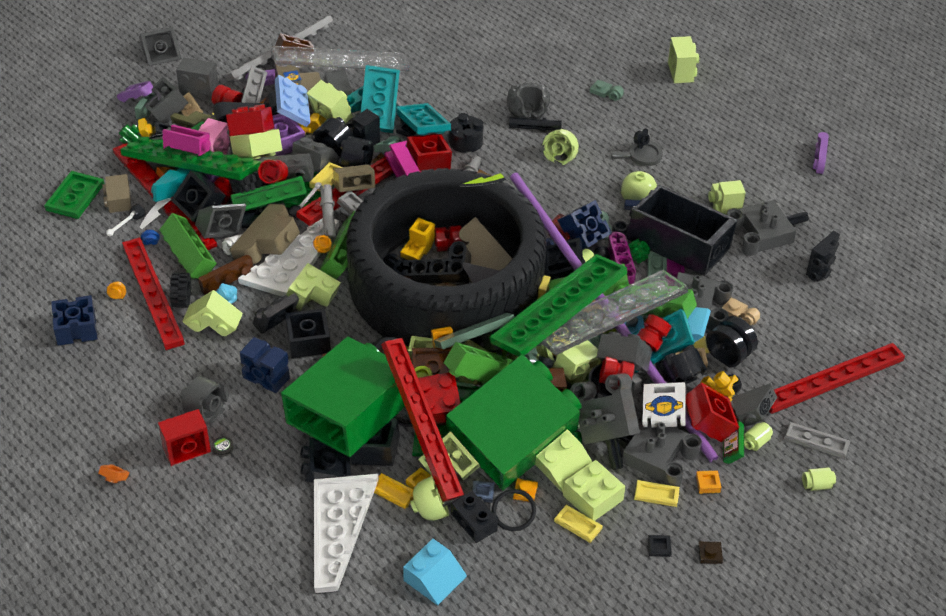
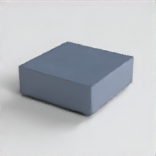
M473 481L472 491L477 496H480L484 502L492 503L495 483Z

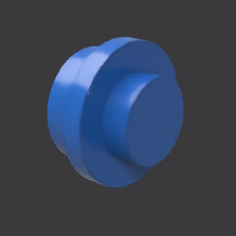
M146 230L141 234V240L144 245H156L160 239L159 233L154 230Z

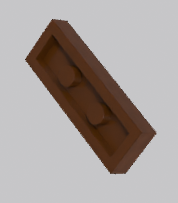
M244 255L199 277L198 281L201 292L206 295L212 290L216 291L219 289L222 283L230 284L238 280L240 276H246L253 267L252 258L249 255Z

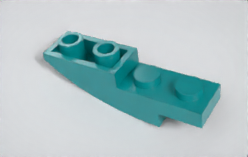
M179 168L177 171L171 169L152 185L153 201L158 202L173 197L192 170Z

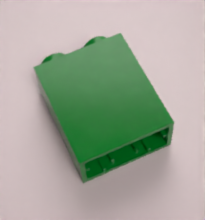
M348 336L281 392L287 424L349 457L405 407L385 354L379 352L371 343L362 344Z
M523 354L446 415L447 433L452 432L479 463L480 468L502 491L533 467L536 455L568 429L573 433L578 429L579 410L582 408L579 399L572 391L564 389L560 392L551 383L553 376L541 361L537 360L532 364Z

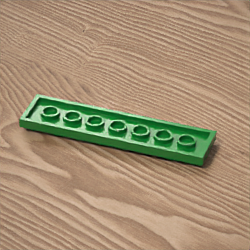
M140 137L139 140L128 143L127 146L120 149L121 156L235 180L244 179L245 176L257 171L261 164V161L253 160V158H241L235 154L226 155L220 151H208L198 156V154L170 148V146L163 149V140H152L149 137Z
M598 254L594 255L491 335V343L518 357L522 354L525 356L627 274V267Z

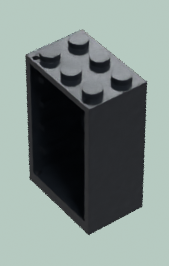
M658 185L645 198H642L638 205L633 206L630 210L629 216L631 218L626 228V231H628L626 239L631 242L637 239L640 242L644 241L648 244L650 251L705 276L731 248L738 220Z

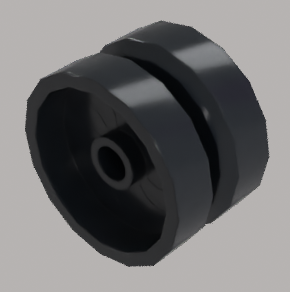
M728 316L707 334L706 345L710 354L715 359L728 367H736L757 349L758 340L753 328L746 321L736 316Z

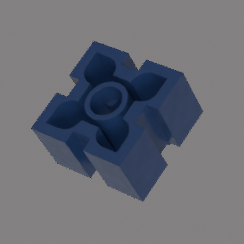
M596 200L584 204L558 219L563 232H568L570 236L568 240L581 239L582 250L612 234L607 221H602L600 217L602 212Z
M92 295L76 297V301L68 302V299L51 301L53 329L58 346L72 344L75 339H81L82 342L98 340Z
M253 337L240 351L241 364L245 365L242 368L244 379L255 384L258 383L273 393H277L290 379L287 366L288 353L283 349L275 346L270 348L266 341Z

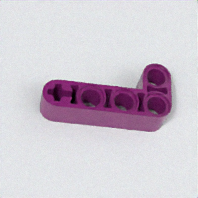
M612 232L609 235L607 247L609 250V260L618 264H625L629 284H634L636 270L626 236L621 232Z

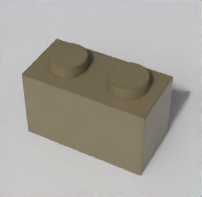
M369 165L333 168L334 187L339 192L375 188V170Z
M128 175L105 177L106 184L102 186L103 193L107 196L103 198L105 207L109 208V213L129 211L131 209Z

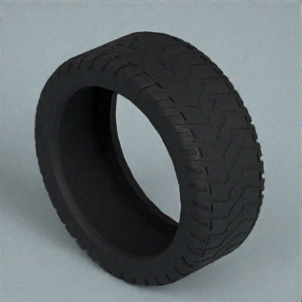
M438 168L435 171L434 169L422 170L421 173L416 171L409 173L408 176L402 175L397 177L395 181L390 180L384 183L383 187L380 186L375 189L358 206L347 230L349 289L359 314L377 333L383 337L402 338L407 346L410 345L411 336L432 338L431 330L451 327L454 333L504 313L514 314V317H516L537 300L538 289L545 273L546 232L544 224L532 203L520 191L503 181L482 186L460 187L461 184L480 177L484 179L491 177L484 173L470 170L463 171V169L451 168L449 170L448 168ZM476 217L512 258L505 268L493 276L476 283L459 286H433L415 282L399 275L383 262L386 255L410 240L409 229L417 218L434 223L435 228L445 227L449 229L450 226L461 225V228H463ZM481 335L469 339L481 346Z

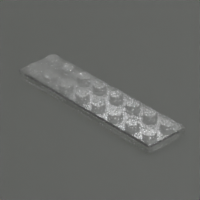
M272 46L271 50L275 65L280 67L291 65L297 68L311 66L315 69L328 67L333 70L345 68L346 70L361 69L365 71L366 65L397 69L400 70V73L409 71L410 68L405 54L400 52Z
M661 270L588 304L543 340L541 344L555 355L563 353L576 345L688 293V286L665 270Z

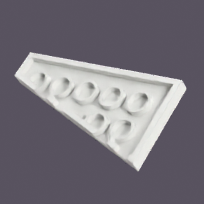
M323 218L308 226L307 230L301 235L299 234L283 254H270L262 264L252 267L251 272L246 276H240L238 278L239 284L284 297L306 264L309 263L313 266L321 254L314 248L313 241L317 236L324 235ZM334 219L336 232L339 227V220Z
M378 474L314 479L315 593L338 591L377 486Z

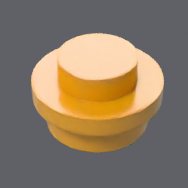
M319 235L314 239L313 245L318 252L327 253L331 249L332 241L326 235Z
M121 282L110 283L107 287V294L113 299H123L126 295V287Z

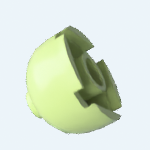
M568 130L552 131L545 136L543 141L544 155L552 162L556 160L555 156L565 153L567 155L565 160H556L565 165L572 161L578 153V140Z
M632 172L623 180L621 194L625 200H641L651 190H654L657 184L654 178L646 172Z
M433 476L420 481L413 490L414 500L410 501L414 513L419 512L424 519L433 521L449 516L448 506L443 507L442 504L444 502H442Z

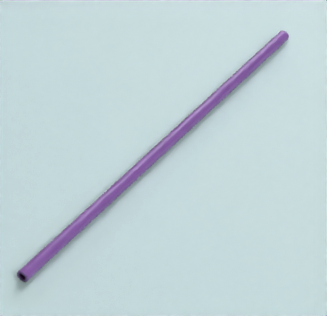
M513 173L510 176L513 184L535 207L544 224V228L573 269H578L583 264L519 174ZM602 293L595 300L621 336L628 337V334H631V332ZM650 360L647 372L654 384L666 383ZM686 411L685 428L690 434H696L702 439L701 450L709 462L718 459L719 456L702 432L692 427L690 415Z

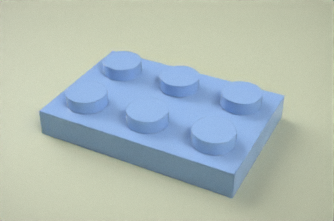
M278 75L275 78L277 112L307 127L311 123L307 89L302 85L293 83L288 78Z

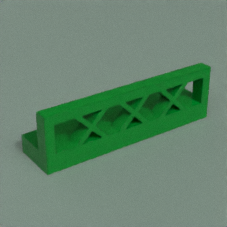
M300 176L255 188V190L251 189L248 192L244 191V193L233 194L231 199L233 204L245 203V211L307 195L303 177Z

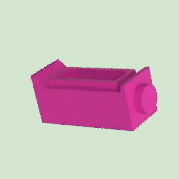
M171 125V130H162L163 149L170 146V148L195 153L198 156L210 150V133L177 125Z
M407 141L390 144L391 151L384 154L396 177L408 176L409 173L419 171L408 148L405 146Z

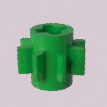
M126 124L118 133L121 136L119 140L123 144L137 141L141 137L138 134L139 128L134 124L132 126Z
M637 239L628 244L633 261L636 260L637 264L648 259L650 249L646 242H640Z

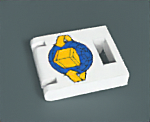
M685 382L644 384L643 428L648 427V419L650 418L652 428L657 427L659 422L664 423L665 427H677V417H681V426H686Z

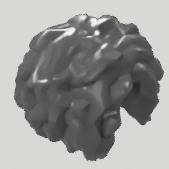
M524 82L516 86L512 85L508 91L507 107L514 116L518 118L540 119L548 111L550 93L544 85Z

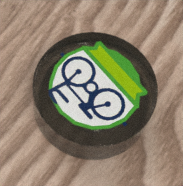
M225 436L216 438L212 443L214 454L220 457L230 455L234 449L233 441Z

